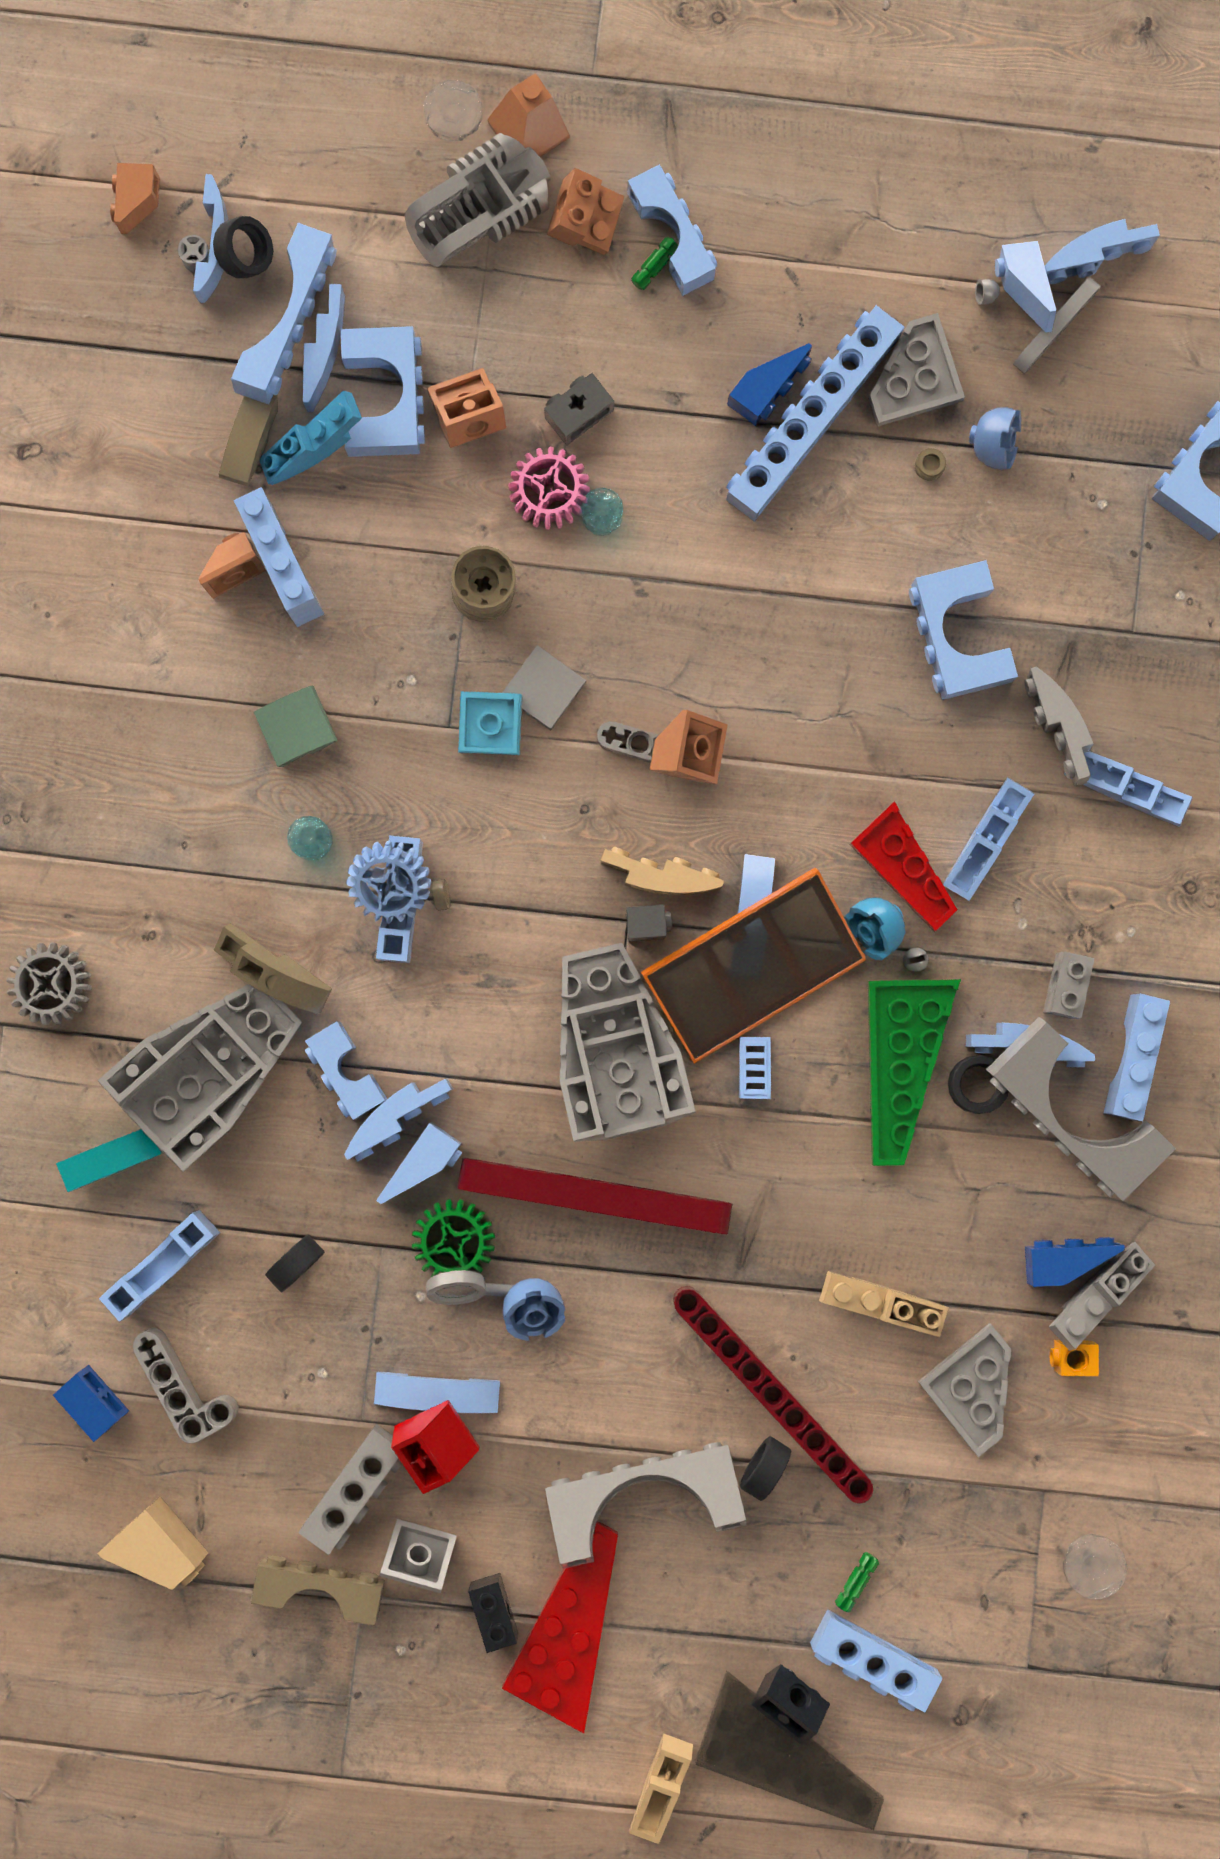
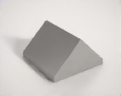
M397 1519L380 1576L441 1593L457 1535Z

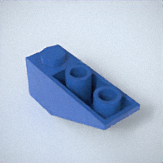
M808 343L747 371L729 394L727 405L755 426L761 418L766 421L776 407L773 403L778 396L785 397L794 384L792 378L797 372L802 374L811 363L812 358L809 356L812 345Z
M1113 1237L1095 1238V1243L1084 1244L1083 1239H1065V1245H1053V1240H1035L1034 1246H1025L1027 1284L1033 1287L1066 1285L1124 1251L1125 1245L1114 1242Z

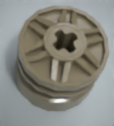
M476 546L463 552L455 561L451 573L452 599L458 611L468 619L478 622L493 621L503 616L511 607L515 593L516 575L511 560L502 551L490 546ZM484 584L488 585V590L485 589L482 593L478 592V587H482Z

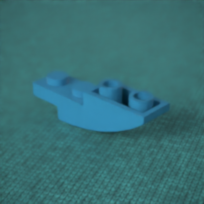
M342 391L306 426L294 425L261 456L260 464L268 484L274 485L302 473L330 456L351 439L349 430L362 419L352 393Z

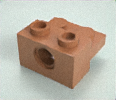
M574 168L563 178L547 235L568 245L575 246L578 243L605 255L609 251L625 196L602 186L601 179Z
M484 368L427 387L428 395L438 415L440 426L450 448L506 429L502 402L493 383H490Z

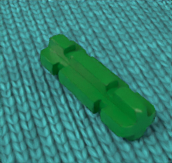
M665 237L659 244L660 249H655L642 264V270H637L632 276L631 281L638 289L645 290L651 283L650 278H655L668 263V257L672 256L678 248V244L674 239Z
M868 1552L863 1553L859 1560V1567L856 1566L843 1587L845 1591L840 1592L835 1600L836 1605L845 1612H851L856 1603L855 1598L860 1597L871 1578L870 1573H874L879 1565L878 1559Z

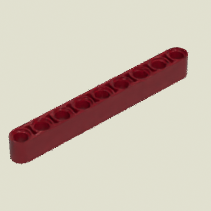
M462 1158L457 1189L726 1235L729 1231L733 1203L471 1158Z
M683 1286L677 1289L674 1293L673 1302L678 1314L852 1502L858 1504L867 1502L873 1494V1484L866 1473L695 1288ZM684 1294H692L696 1298V1303L691 1309H683L679 1305V1299ZM706 1317H713L717 1320V1326L711 1332H705L700 1328L701 1321ZM727 1340H734L738 1343V1349L732 1355H726L721 1350L723 1343ZM749 1363H755L759 1366V1372L753 1378L743 1375V1368ZM771 1386L780 1389V1396L773 1401L764 1398L766 1389ZM790 1410H799L801 1412V1419L797 1423L790 1424L786 1422V1414ZM820 1433L823 1437L820 1445L815 1447L809 1446L807 1444L809 1435ZM834 1456H841L844 1459L842 1467L837 1470L830 1469L828 1467L830 1459ZM854 1480H864L865 1486L862 1491L858 1493L850 1491V1485Z

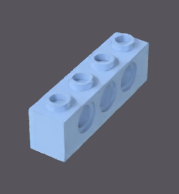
M828 1609L810 1642L813 1652H815L814 1656L819 1661L829 1666L832 1663L839 1665L843 1668L842 1672L856 1681L862 1678L870 1682V1687L883 1696H887L890 1693L899 1698L898 1703L910 1711H915L917 1708L925 1713L943 1679L938 1669ZM846 1642H851L855 1645L853 1651L849 1654L839 1652L840 1646ZM875 1657L882 1659V1663L878 1668H867V1663L870 1659ZM900 1673H908L910 1675L908 1681L904 1684L895 1683V1678Z

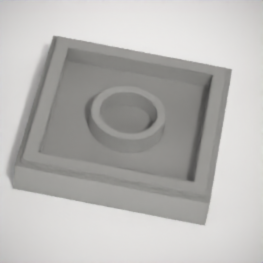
M537 645L502 693L522 694V710L546 728L552 730L585 685L586 680Z

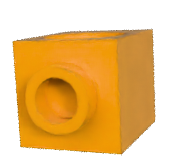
M1054 1340V1348L1050 1349L1049 1358L1050 1365L1054 1367L1056 1373L1061 1376H1099V1345L1091 1340H1083L1076 1349L1069 1351L1060 1340ZM1078 1350L1080 1355L1079 1361L1075 1365H1068V1354L1071 1351Z

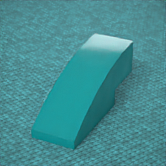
M140 1129L60 1161L56 1165L67 1192H71L163 1153Z

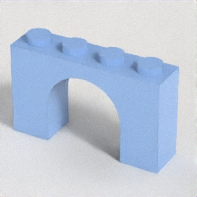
M413 326L341 329V356L345 369L382 368L394 373L403 383L402 397L393 410L382 416L362 417L349 430L351 439L345 443L348 457L420 454V444H425L424 425H419V414H424L423 396H418V385H423L422 366H417V356H422L421 337L415 336Z
M1219 401L1207 413L1206 416L1210 420L1206 426L1203 427L1200 424L1190 436L1189 440L1193 443L1186 451L1182 448L1171 462L1175 465L1170 474L1164 472L1156 482L1154 487L1158 490L1152 497L1155 502L1209 541L1220 532V497L1204 484L1200 476L1199 463L1204 451L1220 447Z
M262 487L233 500L276 591L296 626L299 627L324 615L320 603L285 536V530Z
M984 560L915 578L911 584L912 588H909V597L912 605H917L920 616L917 617V627L920 635H925L927 646L924 647L928 664H933L935 675L932 676V682L935 692L941 694L942 700L1012 683L1018 677L1010 648L977 656L964 655L954 650L948 644L943 633V617L950 607L959 603L987 597L994 590L987 561Z

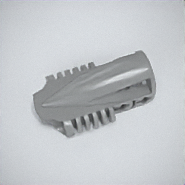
M499 133L491 138L490 141L483 143L482 147L475 148L473 152H469L464 158L458 159L455 164L452 163L447 166L449 179L415 200L405 213V222L414 244L423 257L431 265L439 267L485 236H488L493 242L497 243L502 240V237L511 234V231L514 232L520 226L528 223V220L531 221L536 218L537 214L540 215L548 210L547 184L551 180V176L544 161L531 147L525 148L516 139Z

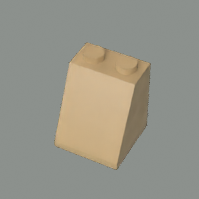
M159 1497L97 1554L108 1562L173 1590L179 1583L185 1587L199 1574L198 1572L205 1566L202 1560L208 1552L163 1499Z

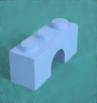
M336 1021L305 1040L308 1048L305 1049L306 1054L314 1065L319 1063L324 1071L321 1078L329 1091H336L340 1098L337 1105L346 1118L351 1116L353 1120H356L387 1100L373 1074H368L357 1081L350 1080L343 1074L341 1068L342 1060L346 1054L356 1049V1046L341 1022Z

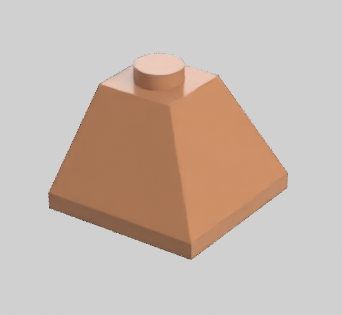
M536 73L511 88L487 119L496 135L502 133L516 139L525 148L531 147L539 157L570 138L553 97Z
M245 532L241 534L233 533L222 540L223 543L214 550L198 579L213 599L266 571Z
M682 710L655 739L650 770L671 777L717 784L728 724L689 710Z

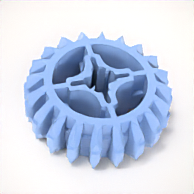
M390 840L386 841L383 848L377 841L373 844L372 849L366 846L362 849V855H355L353 859L354 864L350 865L348 869V874L351 876L347 878L346 884L352 887L348 892L349 897H357L354 902L355 907L365 906L364 916L373 912L375 913V921H378L381 916H385L388 924L392 922L393 916H395L401 923L405 919V914L412 918L416 913V909L423 908L425 903L423 899H428L430 894L427 888L431 886V879L426 877L430 870L429 867H421L424 862L423 856L413 858L414 848L405 852L403 851V842L399 843L397 848H393ZM378 863H390L385 868H379L376 866L374 869L370 868L371 866ZM399 868H403L408 873L410 878L404 876L400 872ZM392 872L393 875L391 881L393 882L392 885L389 886L388 891H386L385 889L387 883H385L386 879H388L390 873ZM368 886L374 888V889L377 891L378 896H376V895L369 889ZM404 895L407 896V897H405V898H403V899H401V900H395V901H390V900H388L389 898H391V897H393V896H400V897H403Z

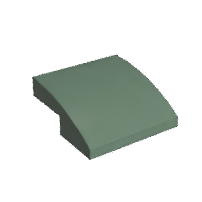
M308 686L254 711L277 767H284L306 754H314L338 741L314 686Z

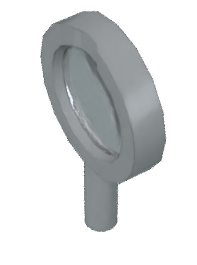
M462 1270L444 1272L427 1280L426 1291L427 1298L434 1303L459 1305L476 1301L483 1296L505 1297L514 1285L485 1283L483 1275L473 1271Z

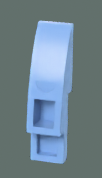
M1122 219L1097 227L1079 236L1064 246L1045 265L1049 283L1057 284L1065 281L1067 277L1076 275L1079 278L1089 277L1096 273L1104 259L1107 261L1114 260L1124 253L1142 254L1149 251L1160 236L1157 224L1128 230L1126 220Z
M996 1023V1035H966V1047H975V1053H993V1047L1005 1048L1006 1050L1030 1025ZM1060 1035L1069 1044L1063 1049L1056 1061H1067V1067H1085V1061H1095V1055L1077 1042Z
M448 1078L421 1092L415 1082H412L389 1097L360 1126L344 1154L346 1159L355 1157L358 1162L374 1153L371 1147L381 1142L386 1147L401 1139L399 1132L405 1130L399 1118L404 1116L405 1120L408 1121L422 1113L421 1106L431 1102L434 1107L449 1099L447 1092L453 1090Z

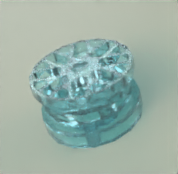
M598 488L589 492L585 496L586 502L584 503L585 500H583L581 506L583 524L593 534L609 535L618 529L622 523L624 509L622 500L617 493L607 488Z
M303 816L295 820L289 827L287 840L291 850L302 859L312 861L319 860L327 855L333 844V835L330 828L319 818Z

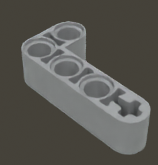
M150 1328L135 1338L133 1342L134 1353L182 1441L192 1444L199 1442L227 1426L236 1417L239 1408L238 1403L230 1395H220L205 1404L202 1403L170 1341L162 1330ZM154 1339L156 1345L147 1349L145 1343ZM160 1353L163 1354L161 1358L153 1362V1357L159 1355ZM160 1364H166L170 1367L172 1374L169 1379H165L159 1374ZM174 1392H181L185 1395V1406H179L174 1402ZM217 1404H223L228 1408V1418L218 1417L215 1412ZM190 1419L200 1423V1433L196 1434L189 1430L188 1421Z

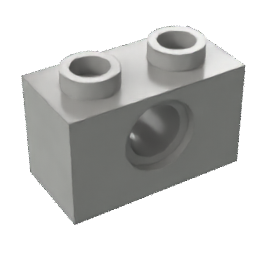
M1065 951L1056 953L1043 1013L1069 1019H1082L1095 958Z

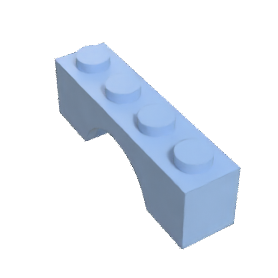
M659 164L628 180L627 194L641 219L663 221L676 233L679 246L670 258L669 272L682 296L714 280L717 261L712 251H706L702 244L703 235L698 225H692L689 220V209L682 198L678 199L674 190L676 187L669 173L665 174Z
M389 835L393 848H397L398 844L403 842V851L408 852L409 849L414 848L413 858L422 857L423 842L420 838ZM400 867V872L404 876L410 878L408 873ZM392 872L390 873L386 882V891H388L389 886L392 885L393 882L391 881L393 875ZM404 895L403 897L393 896V897L389 898L388 900H390V901L401 900V899H403V898H405V897H407V896H406V895ZM405 914V919L401 923L393 916V920L389 924L385 916L382 917L379 927L376 959L410 963L415 915L411 918Z
M1141 993L1130 995L1124 1021L1126 1040L1123 1057L1118 1072L1110 1083L1104 1114L1143 1122L1170 1005L1169 1000Z
M200 1210L193 1212L149 1256L121 1277L99 1300L119 1322L128 1318L218 1236L220 1232Z

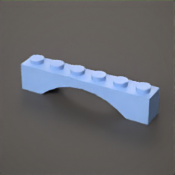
M297 223L287 247L289 262L293 272V289L288 308L281 321L268 336L255 346L242 352L231 377L235 393L268 405L272 396L277 395L280 391L284 368L288 369L291 365L295 342L299 343L302 339L305 318L311 317L315 306L314 297L316 292H321L325 284L327 266H332L336 258L337 250L333 246L332 234Z

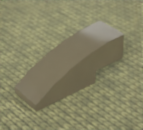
M277 395L272 396L269 405L244 396L227 442L219 471V478L244 486L249 485L269 441L268 432L278 412Z

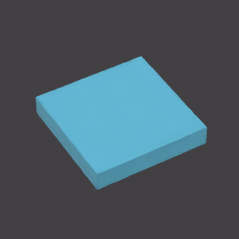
M461 691L458 752L520 755L522 694Z

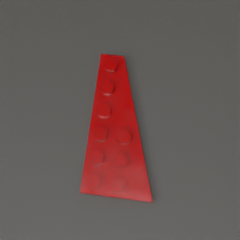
M599 1521L596 1523L593 1534L594 1562L563 1569L502 1684L503 1690L583 1734L585 1733L618 1540V1532Z

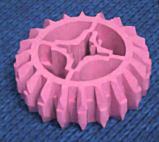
M550 446L548 454L543 455L542 449L538 448L536 449L537 457L534 458L530 453H527L525 455L527 464L523 461H518L516 465L519 471L511 472V478L514 481L509 483L508 487L514 493L510 495V501L517 503L514 507L516 513L525 511L522 516L525 522L534 517V527H538L541 521H545V529L549 530L551 527L550 522L556 521V526L560 529L562 528L561 519L565 518L569 524L573 523L571 513L580 516L582 509L579 505L586 506L588 504V499L583 495L590 493V487L584 485L589 481L588 474H581L584 471L582 463L574 465L576 456L571 455L565 459L566 451L564 449H561L558 455H554V448ZM550 468L545 475L534 474L531 476L540 469ZM561 470L571 478L574 484V491L568 490L567 486L559 481ZM554 478L555 491L551 489V493H547L545 497L544 486L547 487V484H552ZM525 485L531 487L532 491L539 494L538 506L531 503L525 495ZM560 501L565 503L561 507L548 509L553 502Z

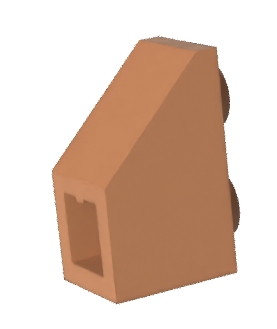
M117 163V174L112 176V189L116 196L115 203L111 204L110 215L112 222L117 225L121 234H128L158 207L160 177L153 164Z

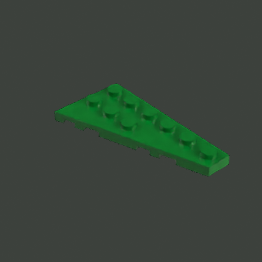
M961 979L868 981L871 1159L873 1166L905 1164L915 1132L914 1128L917 1118L922 1109L925 1092L933 1073L944 1037V1030L948 1017H950L952 1004Z

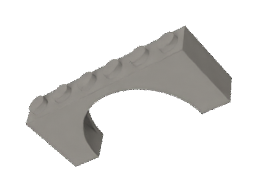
M1038 1017L986 1069L994 1076L990 1082L1002 1094L1008 1090L1015 1097L1011 1102L1024 1115L1030 1111L1037 1118L1033 1124L1046 1136L1052 1132L1058 1138L1054 1144L1067 1157L1073 1153L1079 1159L1076 1165L1088 1177L1094 1173L1101 1180L1097 1186L1110 1198L1116 1194L1124 1201L1176 1148L1146 1120L1133 1131L1109 1140L1083 1139L1065 1131L1057 1122L1050 1106L1049 1080L1058 1056L1069 1043L1046 1021Z
M720 1442L703 1446V1451L691 1453L689 1449L673 1453V1458L661 1460V1457H652L643 1460V1465L631 1467L630 1464H622L613 1467V1472L602 1475L600 1471H593L583 1474L581 1480L570 1482L569 1478L553 1481L551 1483L552 1486L545 1488L559 1562L562 1568L565 1569L594 1562L593 1534L602 1510L616 1494L639 1482L665 1481L686 1489L706 1508L714 1523L716 1532L747 1525L729 1446H722Z

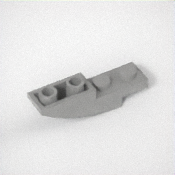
M1038 667L1030 668L1027 676L1028 679L1025 680V688L1028 696L1034 697L1036 707L1033 711L1036 723L1043 726L1045 733L1057 730L1054 733V738L1058 750H1063L1066 761L1063 762L1066 777L1068 779L1072 778L1074 786L1086 784L1091 775L1084 753L1089 752L1094 744L1080 712L1064 690Z
M1132 1242L1124 1251L1117 1254L1095 1273L1061 1307L1063 1311L1051 1323L1049 1328L1069 1351L1076 1349L1113 1307L1120 1306L1153 1269L1155 1264L1136 1242Z

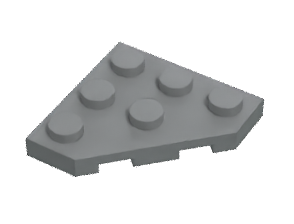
M938 313L909 321L868 399L877 427L964 400L965 396Z
M990 1323L918 1381L978 1457L1003 1438V1415L1007 1399L1008 1365L1011 1358V1348Z

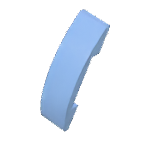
M206 174L203 194V205L208 216H213L208 263L196 262L193 292L201 303H205L212 295L224 271L214 255L213 240L220 224L228 221V214L212 174Z
M745 854L738 913L772 894L775 858ZM758 917L743 926L747 936L733 944L729 975L760 978L767 931Z
M377 1372L374 1404L426 1411L449 1400L457 1413H498L500 1381L469 1378V1380L408 1376V1374Z

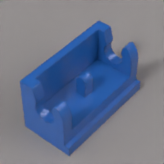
M90 1365L76 1373L53 1394L54 1398L93 1442L129 1412L126 1406Z

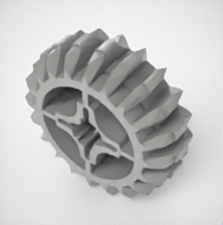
M53 942L49 944L48 948L43 943L37 944V953L33 948H27L26 955L28 958L20 955L16 957L17 962L21 964L20 967L11 966L9 968L11 972L16 973L15 978H7L6 980L7 983L14 984V989L8 990L7 994L9 996L17 995V998L13 1000L11 1005L13 1007L22 1006L19 1015L25 1017L30 1014L29 1021L32 1023H36L40 1019L42 1025L48 1026L52 1019L55 1025H59L62 1023V1016L66 1020H72L73 1014L71 1009L80 1013L83 1009L78 1004V1001L88 1002L89 997L82 995L83 990L92 989V985L84 984V979H89L91 973L81 972L87 966L86 961L76 963L79 958L78 952L73 951L69 954V947L62 945L58 950L57 943ZM48 959H56L61 962L58 967H53L49 972L36 966ZM67 971H69L71 976L70 992L67 991L64 985V981L68 976ZM29 976L34 981V989L30 995L28 992ZM43 977L53 979L51 985L54 990L46 989L48 984ZM50 996L63 1002L59 1006L47 1010L38 1006L41 1001H46Z

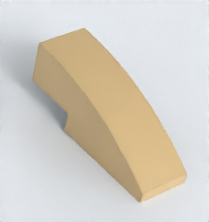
M663 1734L631 1823L630 1834L659 1844L680 1795L681 1784L691 1763L693 1744Z

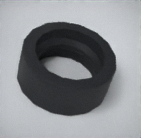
M239 216L220 224L214 235V255L220 267L227 274L235 278H249L266 271L272 262L274 250L270 234L260 221L251 216ZM237 229L244 231L249 236L254 247V259L249 266L243 264L233 250L232 239Z
M983 1055L966 1057L959 1061L951 1070L948 1080L949 1094L954 1103L964 1111L975 1114L991 1113L1001 1107L1007 1099L1009 1091L1007 1090L1002 1094L996 1088L991 1099L986 1102L976 1103L966 1098L961 1090L962 1076L967 1070L978 1066L988 1068L995 1061L994 1058Z
M308 1234L286 1252L265 1273V1276L282 1293L300 1278L325 1251Z
M771 1436L766 1438L755 1452L744 1472L740 1483L741 1489L760 1501L766 1499L781 1478L789 1462L791 1449Z

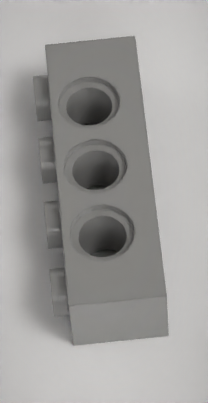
M378 1424L374 1426L298 1532L327 1555L330 1554L334 1547L338 1550L341 1549L350 1536V1533L346 1531L353 1521L359 1524L369 1510L365 1506L369 1498L373 1496L377 1499L387 1485V1482L383 1480L390 1470L396 1473L402 1465L391 1448L393 1435ZM369 1458L378 1459L382 1469L378 1472L370 1471L366 1466V1460ZM348 1485H359L363 1490V1495L361 1497L351 1496L347 1490ZM329 1511H341L344 1515V1521L341 1523L333 1522L329 1517Z

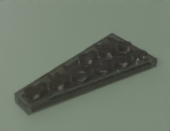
M726 1670L695 1759V1764L874 1831L884 1802L883 1796L812 1738L801 1745L751 1705L756 1693Z

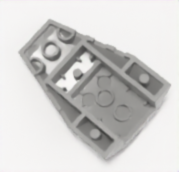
M623 943L564 956L562 958L560 1085L573 1141L608 1140L666 1126L696 1113L681 1051L658 1012Z
M248 984L225 996L224 999L198 1010L197 1013L184 1020L177 1021L165 1030L145 1038L105 1073L98 1082L157 1147L184 1172L231 1130L301 1026L302 1021L284 1002Z

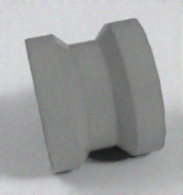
M188 235L180 241L178 254L187 270L195 273L196 262L208 263L210 250L203 238L197 235Z

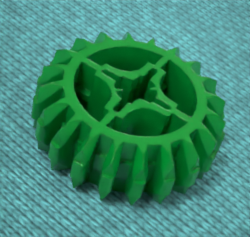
M447 1199L445 1203L446 1209L444 1210L441 1204L436 1202L434 1204L435 1215L431 1210L426 1209L423 1213L429 1219L428 1222L423 1219L416 1221V1224L423 1228V1231L414 1230L412 1232L413 1237L421 1238V1242L412 1244V1249L422 1248L423 1251L415 1256V1260L420 1261L426 1258L428 1261L423 1265L422 1270L425 1272L430 1266H433L435 1270L431 1277L438 1275L440 1271H472V1267L481 1273L484 1268L479 1263V1260L485 1263L491 1261V1258L484 1254V1251L491 1252L495 1250L494 1245L486 1243V1240L495 1238V1233H485V1229L491 1227L492 1222L486 1221L483 1224L480 1222V1219L486 1213L482 1210L477 1216L473 1215L472 1212L476 1207L474 1203L470 1204L468 1210H464L463 1199H459L457 1208H453L452 1200ZM448 1216L463 1217L471 1222L473 1227L459 1230L450 1222ZM439 1220L442 1226L443 1238L440 1242L430 1247L429 1233L433 1224ZM449 1232L454 1237L468 1234L458 1243L461 1246L459 1249L455 1248L454 1245H446L440 1248L449 1239L447 1236ZM478 1235V1251L475 1257L468 1261L464 1248L465 1242ZM449 1252L458 1261L459 1266L446 1265L440 1262L434 1255Z

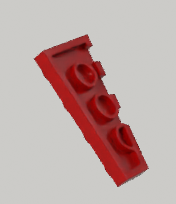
M894 801L849 845L935 932L958 909L940 878L936 876L926 854L921 850L913 836L912 830L904 821Z

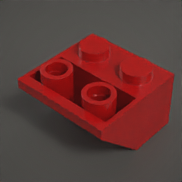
M447 1400L395 1425L391 1448L422 1494H425L451 1482L479 1451L480 1446L451 1402Z

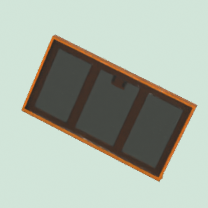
M813 868L641 971V974L688 1053L690 1061L695 1064L866 961V958L819 870Z

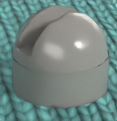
M990 279L978 280L975 287L977 303L979 305L993 303L1000 294L998 283Z
M918 947L909 949L903 957L904 966L911 972L924 970L929 962L926 951ZM924 956V961L910 964L909 958Z

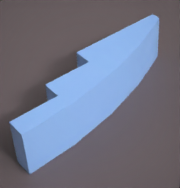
M329 284V314H317L316 343H304L303 404L307 412L314 411L327 385L337 356L341 329L343 327L345 294L341 284Z
M1090 751L1084 753L1091 776L1087 783L1083 785L1148 815L1178 827L1181 826L1192 802V796L1165 787L1163 782L1134 772V768Z
M1007 777L943 883L945 887L970 901L1002 851V847L1017 825L1019 817L1034 796L1032 791Z

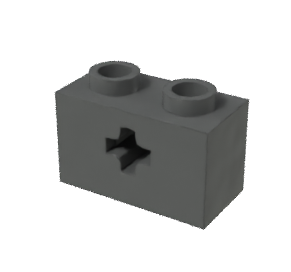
M593 373L587 377L580 376L571 383L570 389L562 395L558 393L547 401L544 408L545 419L567 446L613 412L614 400ZM576 404L578 407L583 405V409L579 410L577 407L572 409V405Z
M664 904L626 908L628 942L664 940L667 936L666 932H671V912H665Z

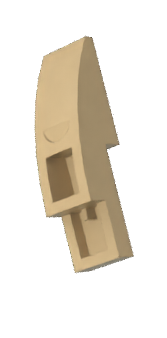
M613 847L611 851L605 849L601 858V864L628 873L625 886L641 891L665 895H694L719 890L724 884V880L719 879V873L707 868H703L701 872L690 868V862L678 857H674L673 861L667 859L663 870L657 869L658 863L652 860L641 858L639 862L628 858L630 853L617 847Z
M830 1271L827 1272L819 1299L820 1302L937 1337L941 1336L949 1308L901 1291Z

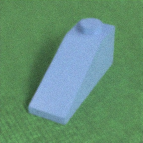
M1038 241L1002 245L1000 258L995 260L996 277H1001L1003 289L1045 332H1052L1056 307Z
M432 1122L429 1123L376 1201L382 1204L442 1171L447 1165L453 1167L462 1154L458 1150L462 1143Z

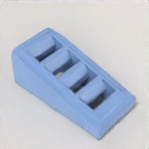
M739 1037V1098L771 1099L770 1037ZM746 1046H764V1052H746ZM746 1058H763V1065L746 1064ZM746 1070L763 1071V1077H746ZM746 1083H763V1089H746Z

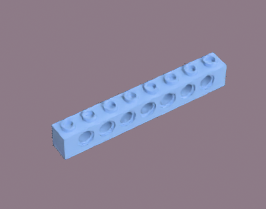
M877 305L870 313L865 311L855 324L857 330L852 336L848 334L844 336L836 348L839 351L833 360L828 357L818 370L821 375L815 383L810 380L800 393V396L803 398L796 406L792 403L781 417L784 422L778 429L775 427L771 428L763 440L766 443L760 452L754 450L744 464L747 466L741 476L736 473L727 484L726 488L729 491L726 500L754 522L900 339L904 326ZM864 338L871 339L875 346L866 347L860 340ZM845 361L853 362L856 365V369L847 370L843 367L842 363ZM832 384L837 387L838 392L834 394L828 393L824 386ZM814 407L820 412V415L811 417L806 413L805 409ZM796 430L801 434L802 438L792 440L787 436V432ZM772 453H777L782 456L784 461L775 464L769 460L768 456ZM754 476L761 477L765 481V485L755 487L750 483L749 479Z

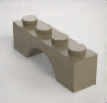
M270 1555L267 1558H263L258 1564L251 1604L282 1609L288 1599L297 1592L306 1589H318L330 1594L338 1602L345 1621L375 1626L379 1617L385 1580L378 1579L379 1576L371 1572H361L360 1575L350 1574L343 1567L331 1566L328 1570L317 1568V1564L314 1562L299 1561L298 1564L286 1562L284 1557Z

